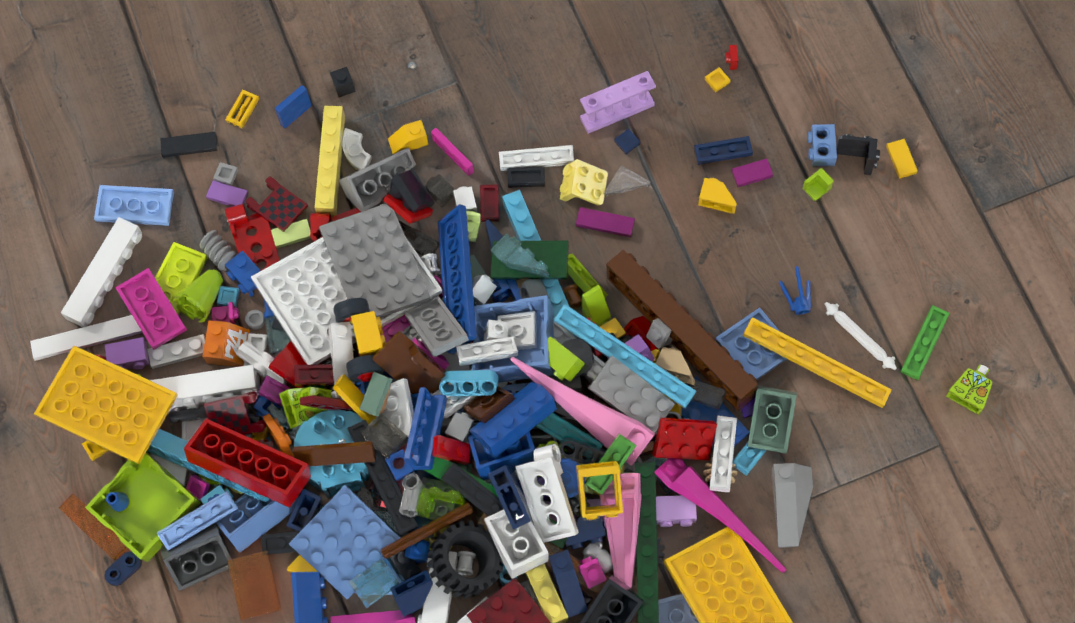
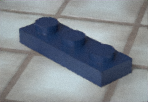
M749 136L694 145L697 165L753 155Z

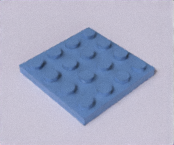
M345 484L289 545L348 599L385 561L386 558L383 557L381 549L401 537Z

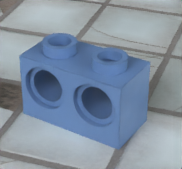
M835 124L812 125L811 131L807 133V141L811 143L808 157L809 160H812V166H835L837 160ZM818 135H822V136H824L825 138H824V139H820V138H818L817 136H818ZM819 152H824L826 155H825V156H821V155H819L818 153H819Z

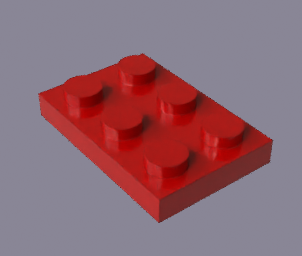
M660 418L652 455L655 458L709 460L717 423L707 420Z

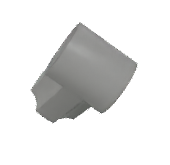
M410 473L402 481L404 492L399 512L407 517H415L418 514L421 497L426 493V486L417 474Z

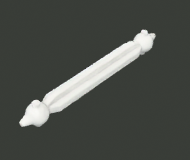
M825 303L827 308L826 314L834 315L835 320L877 360L883 361L882 367L884 369H897L894 361L895 357H887L886 352L844 312L838 311V304Z

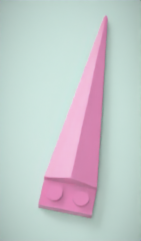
M515 357L510 358L535 383L542 385L562 408L607 449L619 433L635 443L637 446L626 460L631 466L655 435L653 431L641 422L586 397Z
M620 473L623 513L618 514L617 517H606L604 515L614 577L632 589L642 497L640 473ZM613 480L602 495L600 494L602 505L615 504Z

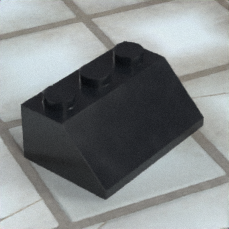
M611 575L580 623H630L644 601L628 585Z

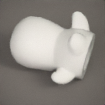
M601 542L590 543L583 550L584 559L590 556L592 559L598 558L603 573L613 569L611 554L607 550L602 549Z

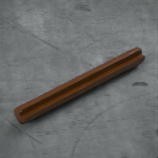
M465 503L381 549L383 557L389 558L473 512L471 505Z

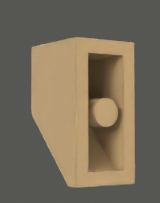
M663 347L655 364L680 381L694 385L695 380L681 351L674 347Z

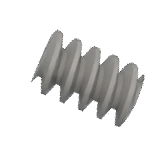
M212 230L202 238L200 248L209 256L214 265L218 266L220 271H228L225 264L235 257L236 252L231 251L230 245L226 246L227 242L222 240L221 235H217V230Z

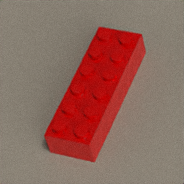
M209 419L204 420L184 447L188 462L289 508L311 478L307 463Z

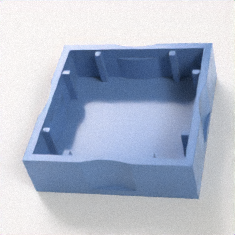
M547 295L520 299L509 303L498 302L474 306L477 338L474 339V343L484 340V329L488 320L497 321L500 315L535 311L537 313V348L518 350V356H515V358L547 376L554 375V369L549 366L548 338L551 336L554 339L553 305ZM512 357L472 364V370H491L496 372L499 377L498 383L530 378L511 361L510 358Z

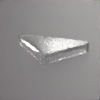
M620 166L604 191V196L632 191L644 186L649 187L651 181Z

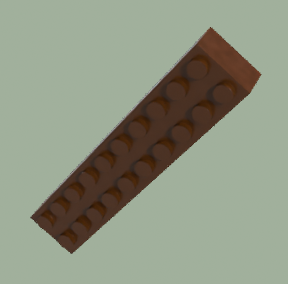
M623 249L606 264L607 279L651 324L653 320L659 318L672 330L669 336L672 339L671 344L681 351L682 355L738 412L755 398L758 386L756 378L750 373L747 374L743 370V365L738 360L734 361L729 356V351L724 346L720 347L716 343L715 337L710 332L706 333L702 329V324L697 319L693 320L689 316V311L684 306L680 307L676 303L675 297L670 292L667 293L663 289L662 284L657 279L654 280L650 276L649 271L644 266H640L631 253H627Z

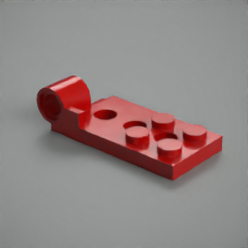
M243 203L225 209L238 254L243 250L256 266L259 262H266L267 265L264 269L280 261L269 221L257 213L247 216ZM250 229L257 230L254 236L247 235ZM255 245L262 246L259 252H252V248Z

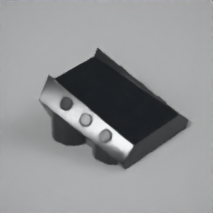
M413 168L400 174L397 173L391 179L390 195L400 199L403 202V206L415 213L433 206V199Z

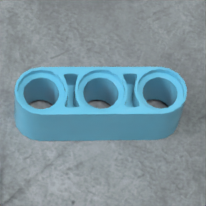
M491 370L447 371L441 379L439 390L445 396H489L496 392L499 377L496 372Z

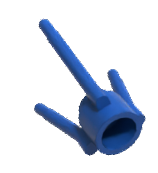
M796 266L795 270L800 296L795 298L794 303L782 281H779V285L790 304L791 311H795L797 315L809 313L811 311L810 308H812L811 287L808 280L806 296H804L799 267Z

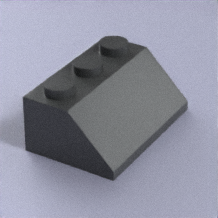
M216 523L169 551L165 547L161 548L163 561L179 591L235 566Z

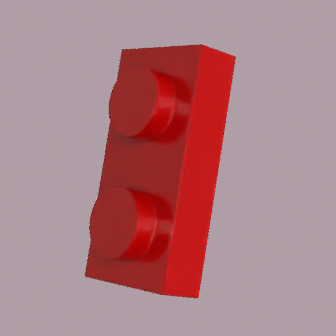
M437 435L433 437L432 456L466 465L470 463V444Z

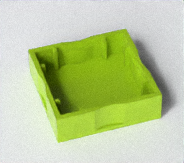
M146 451L140 464L127 460L115 478L105 485L85 508L104 526L114 531L120 541L139 559L149 562L164 545L157 532L194 511L202 501ZM111 492H123L128 496L129 504L123 511H114L107 503L106 496Z

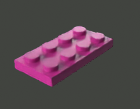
M149 268L115 287L153 350L187 330Z

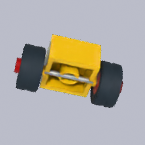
M352 298L337 303L333 308L336 323L350 322L353 325L360 357L354 358L346 364L349 380L352 382H367L371 380L373 372L383 375L384 369L373 361L372 358L386 344L385 337L382 335L383 330L380 316L376 317L374 311L370 312L368 301L364 298Z

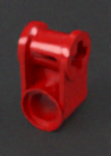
M311 213L310 237L312 242L322 238L319 226L331 222L330 213Z

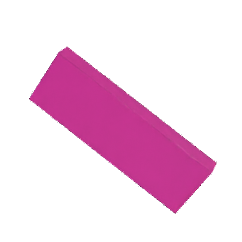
M437 128L431 131L432 140L467 175L470 176L474 173L473 164Z

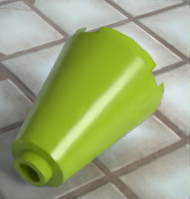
M214 269L207 270L180 291L173 299L174 302L177 301L178 303L177 309L189 319L194 320V318L200 319L198 322H204L222 285L221 273Z

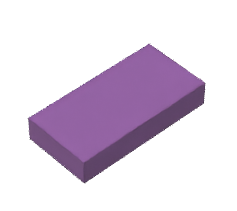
M213 180L206 198L229 206H236L242 203L244 205L248 191Z

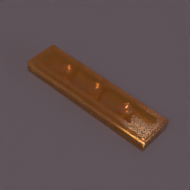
M72 493L59 509L115 561L127 546L120 541L119 537L110 528L104 526L85 508L86 505Z

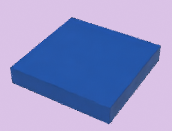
M303 85L275 107L280 125L284 129L312 106L307 89Z

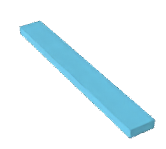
M564 304L554 318V322L607 357L614 356L651 386L682 407L686 408L695 395L696 390Z

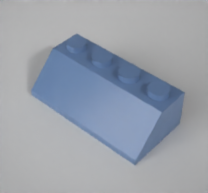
M244 494L234 502L238 509L216 523L240 553L293 512L299 496L289 508L271 499L264 502Z

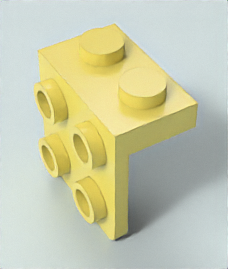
M578 159L567 164L563 169L564 177L563 183L560 186V200L566 202L574 197H578L598 206L603 204L608 177L607 171Z

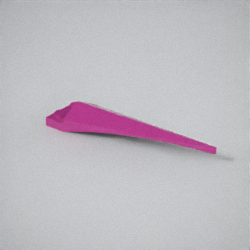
M668 458L654 472L668 488L684 496L724 523L753 546L782 573L786 571V568L715 491L709 490L710 486L691 465L687 467L682 459Z

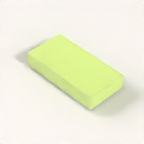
M307 219L292 223L284 232L278 228L271 230L277 249L311 238Z

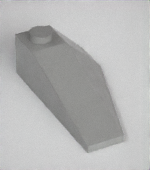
M406 148L340 179L339 182L346 197L363 212L381 202L382 198L390 191L391 179L397 173L400 174L410 170L416 163L409 148Z
M796 463L774 464L771 471L778 548L798 547L813 489L812 468Z

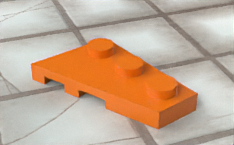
M270 414L263 416V420L281 452L294 457L289 447L292 445V442L278 419H273Z

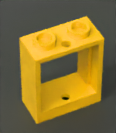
M617 461L576 465L580 513L582 517H586L587 520H594L598 516L617 517L618 514L623 513L620 471ZM612 474L615 504L586 507L583 477Z

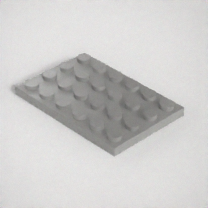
M387 204L319 226L347 299H366L370 312L374 311L375 316H380V318L431 300L395 211Z

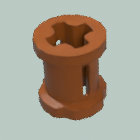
M575 284L562 289L568 305L572 309L582 305V299L577 291L578 286Z

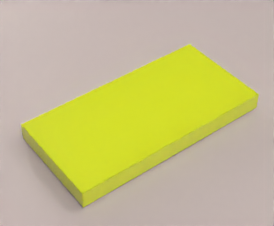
M173 242L155 279L179 316L180 311L176 307L178 303L177 301L174 302L173 299L180 291L199 277L208 259V255Z

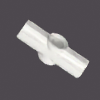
M247 341L241 344L236 353L239 358L253 365L261 376L265 377L268 375L284 385L287 384V380L268 368L275 358L267 352H261Z

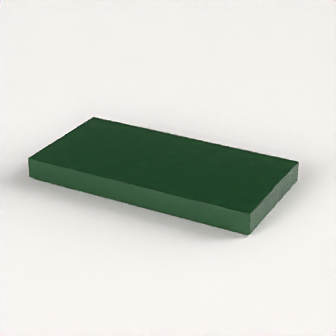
M493 241L491 279H567L569 241Z

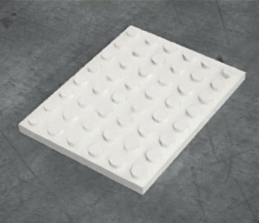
M322 237L251 276L253 283L307 365H317L331 357L329 327L330 323H336L333 308L337 303L347 300ZM407 240L430 298L432 299L440 295L442 288ZM413 307L380 318L382 327L405 315L404 312ZM351 325L352 344L357 341L354 327Z

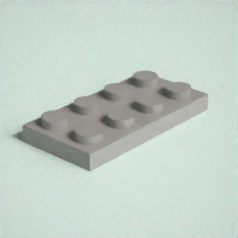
M439 296L404 312L406 319L433 357L441 355L469 340L463 328Z
M610 356L588 387V389L618 412L641 422L654 433L659 427L660 418H665L675 404L614 356Z

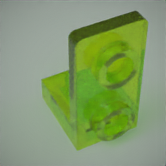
M437 487L422 488L416 511L421 517L429 518L430 512H433L435 507L434 499L464 504L465 500L461 493L449 490V492H443Z

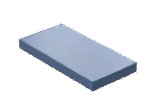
M100 185L94 220L96 222L115 223L118 217L133 224L169 226L174 190Z

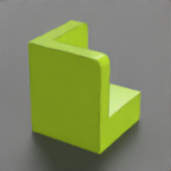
M820 168L804 181L802 189L816 201L832 189L834 180Z

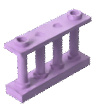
M643 72L581 98L580 102L586 113L580 115V120L587 133L589 134L653 107L655 103L649 90L656 88V85L649 72Z

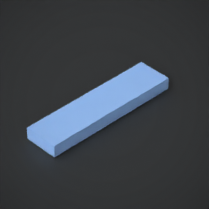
M226 491L160 530L157 534L167 551L238 508L229 492Z

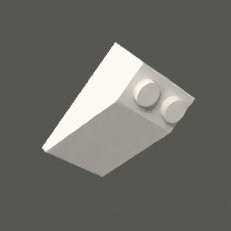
M504 510L484 519L511 579L548 562L549 553L532 522L513 530Z

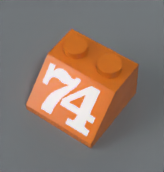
M208 320L202 356L205 362L212 365L243 366L244 361L236 353L241 344L248 340L250 330L229 322Z

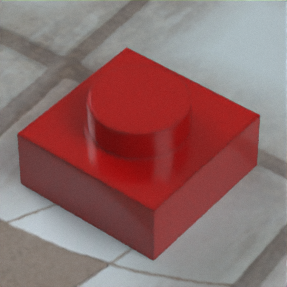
M729 45L728 52H725L726 63H729L730 70H737L738 67L737 45Z

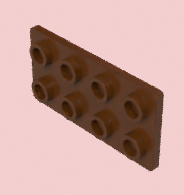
M398 331L372 357L373 361L395 380L407 379L409 390L412 394H418L421 387H425L432 394L439 390L441 379L445 376L444 373L447 372L401 331Z

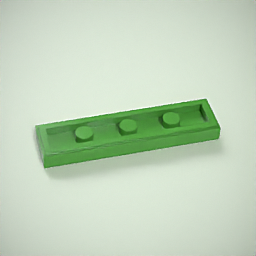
M931 306L900 371L901 373L919 380L950 314L949 312L936 306Z

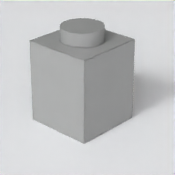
M455 412L445 431L446 437L466 443L468 436L471 434L470 429L475 426L474 420L466 413L462 412L459 414Z

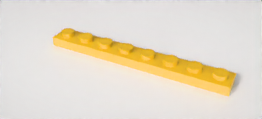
M753 317L750 319L742 335L881 408L885 406L892 390Z

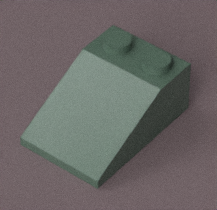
M758 386L747 447L787 454L797 392Z

